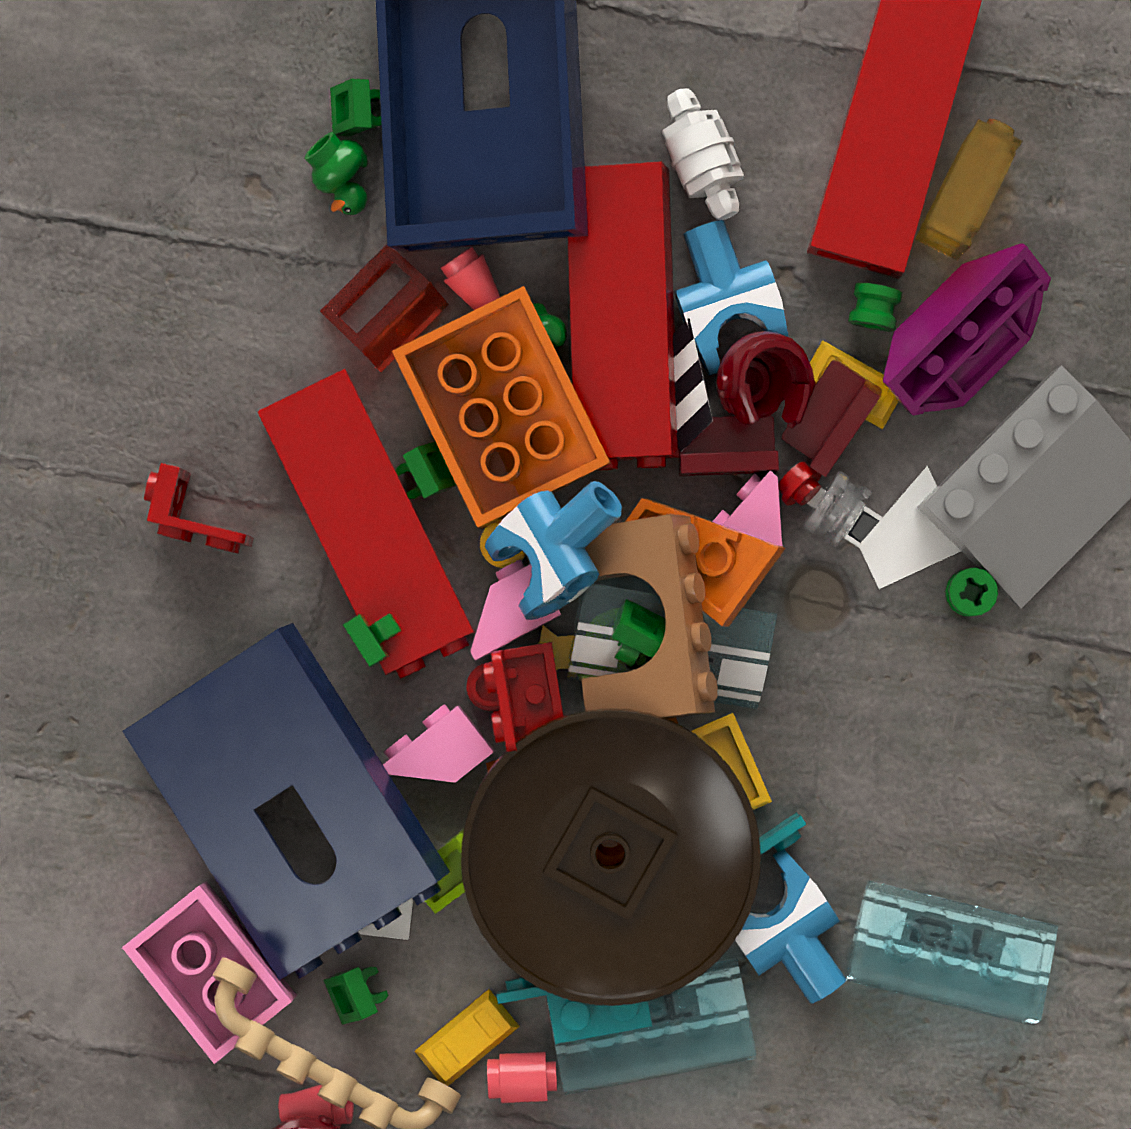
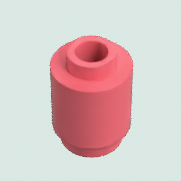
M546 1052L499 1054V1059H487L489 1099L501 1098V1103L548 1101V1091H557L556 1061L546 1062Z

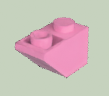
M769 471L763 479L754 473L736 494L743 502L731 515L722 510L712 522L782 546L778 477L772 471Z
M444 704L422 721L427 730L412 741L406 734L384 751L389 760L383 766L389 775L457 782L495 750L460 705L450 711Z

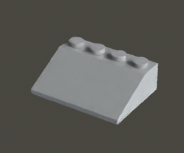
M1061 365L1053 370L917 508L979 569H983L992 575L997 583V587L1019 609H1022L1131 499V441L1101 404Z

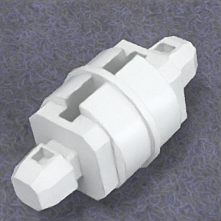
M690 89L676 90L667 97V107L671 120H676V122L662 131L666 141L665 145L672 159L671 166L677 172L689 199L707 197L705 203L712 216L717 220L728 219L739 212V201L735 188H730V186L744 177L740 161L734 149V140L732 137H729L724 122L720 119L717 110L699 111L701 106Z

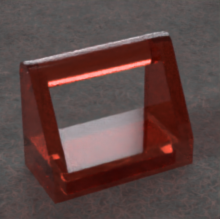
M386 244L320 310V313L366 359L382 372L395 359L392 351L413 341L449 304L430 281L395 249L387 247ZM394 264L410 281L356 333L340 317Z

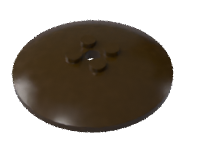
M606 708L586 710L554 719L516 742L517 751L504 752L481 782L471 802L462 837L461 868L465 894L473 918L486 941L506 965L536 987L555 996L580 1003L615 1006L645 1002L670 994L704 974L724 955L741 932L750 914L760 877L761 850L757 822L749 798L733 770L715 749L690 730L666 718L630 709ZM607 840L619 842L625 850L622 860L615 865L602 864L596 857L597 847L602 842Z

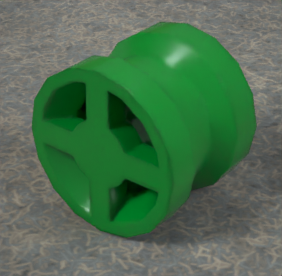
M856 283L853 294L857 298L855 309L849 313L848 323L871 330L894 332L897 320L893 316L894 309L901 302L903 292L877 284Z
M967 568L956 572L947 581L945 587V599L950 609L958 615L966 617L983 615L990 611L996 603L998 596L997 583L993 576L979 568Z

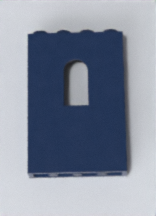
M376 0L387 247L406 253L588 236L576 0ZM482 14L494 15L502 21L506 29L510 107L465 111L462 33L472 18Z
M293 623L276 629L122 731L278 980L283 979L292 972H295L298 979L304 977L323 964L320 955L333 947L338 955L363 939L358 932L373 923L375 928L379 930L402 915L398 908L401 904L412 898L418 906L442 890L437 882L446 876L450 870L438 854L426 832ZM292 785L336 855L335 871L331 878L323 883H308L297 876L255 810Z

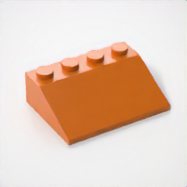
M524 286L392 351L477 528L483 529L504 519L517 505L535 493L547 490L555 493L610 464Z

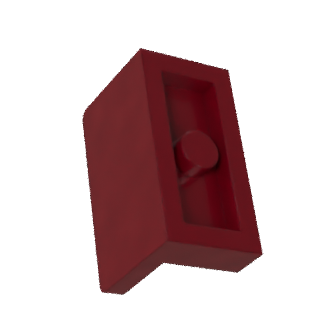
M833 359L815 384L802 422L797 424L794 429L787 426L781 438L812 459L809 467L826 477L881 397L882 389L839 360Z
M771 415L759 417L758 422L750 425L742 424L737 420L736 416L712 417L713 422L682 452L679 450V477L764 474L769 471L776 473L779 470L778 450H775L774 418Z

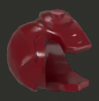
M760 331L743 336L725 353L718 368L716 384L722 407L728 413L736 415L737 420L742 424H754L759 421V417L772 415L777 411L781 402L785 400L781 417L789 428L794 429L797 424L802 422L809 398L815 387V380L808 357L799 344L792 338L780 333Z

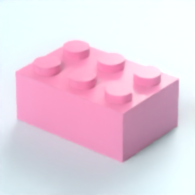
M207 881L195 888L122 947L214 1064L234 1049L239 1039L238 1036L231 1033L221 1024L215 1012L214 997L220 982L212 975L222 957L244 966L257 975L248 994L237 992L234 999L237 1012L249 1020L264 1025L297 996L284 978L278 980L254 940Z

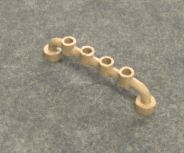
M222 957L212 975L220 982L214 997L215 1012L221 1024L239 1037L234 1046L239 1051L261 1061L265 1052L281 1061L276 1070L279 1074L301 1085L306 1077L320 1083L322 1087L317 1094L318 1096L340 1108H344L348 1100L363 1108L359 1119L375 1129H386L388 1124L399 1129H424L433 1124L442 1111L450 1114L453 1113L461 1095L437 1080L426 1078L418 1093V1097L424 1100L425 1103L421 1109L410 1112L399 1107L391 1099L358 1083L356 1079L318 1060L316 1056L303 1048L280 1038L267 1027L244 1017L237 1012L234 999L237 992L248 994L257 975L230 959Z

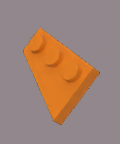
M641 498L625 522L668 514L690 516L691 523L696 527L699 536V549L695 556L697 572L702 576L705 585V599L701 602L702 610L719 625L729 627L786 548L662 503Z

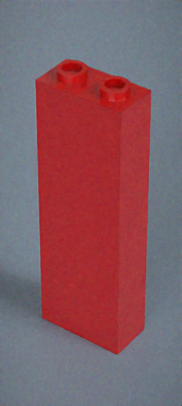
M879 0L806 253L899 279L904 274L982 0Z
M662 161L585 166L588 236L568 238L572 385L610 461V464L597 471L617 470L618 461L637 460V468L666 467V459L679 458L673 352L675 325L669 169Z
M346 369L257 411L356 616L359 614L363 615L371 626L384 616L391 614L402 630L381 643L389 655L388 658L380 662L385 675L396 671L399 678L402 679L425 668L426 665L422 658L438 650L441 651L443 658L468 647L470 644L466 637L475 633Z

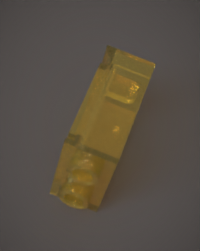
M980 119L977 120L965 136L914 240L957 261L971 247L972 238L978 232L1016 155L1015 151L1023 142L1013 136L1015 133L1013 128L995 119H988L987 123Z

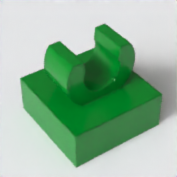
M352 78L330 88L332 132L336 136L350 137L367 129H373L382 125L381 116L376 117L371 114L370 102L380 100V90H370L369 79Z
M436 441L418 446L405 453L403 457L406 462L396 468L398 476L411 472L417 483L415 489L407 492L409 499L421 496L425 499L457 486Z
M625 599L617 612L611 638L617 640V645L620 646L614 658L631 667L637 660L640 652L653 658L662 644L666 629V619Z
M361 614L343 624L369 667H374L389 657L381 643L402 631L391 614L384 616L371 626Z
M359 967L336 973L323 980L342 1025L363 1020L377 1013L378 1010L375 1004L382 1003L389 996L387 990L371 994L366 981L370 976L379 972L377 967H368L361 970Z

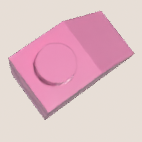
M520 559L495 573L499 581L492 584L489 588L470 651L475 661L561 616L560 611L557 610L542 618L525 619L519 608V603L525 597L523 593L529 587L531 581V564L524 567Z

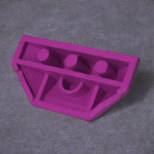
M1020 243L962 264L893 332L883 382L908 413L914 416L924 412L963 407L1032 338L1041 311L1043 293L1048 290L1051 277L1030 249Z

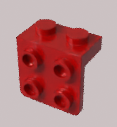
M160 463L158 473H150L145 488L144 500L151 503L147 521L159 525L157 534L186 542H192L193 534L207 537L206 546L239 554L241 545L252 547L254 538L247 534L180 519L191 473L180 467Z
M552 642L493 651L491 653L492 662L483 664L488 694L497 692L500 710L491 713L495 742H505L507 752L517 751L516 742L532 730L564 716Z

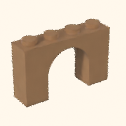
M668 514L611 524L585 547L599 572V577L596 581L632 575L646 581L653 587L662 601L666 616V629L662 644L657 653L642 667L629 672L581 679L585 711L606 708L630 709L666 719L715 712L714 701L717 699L718 687L716 678L709 668L708 651L711 649L712 641L710 629L703 620L701 604L705 599V585L702 576L697 572L695 556L699 549V536L696 527L691 523L690 516Z

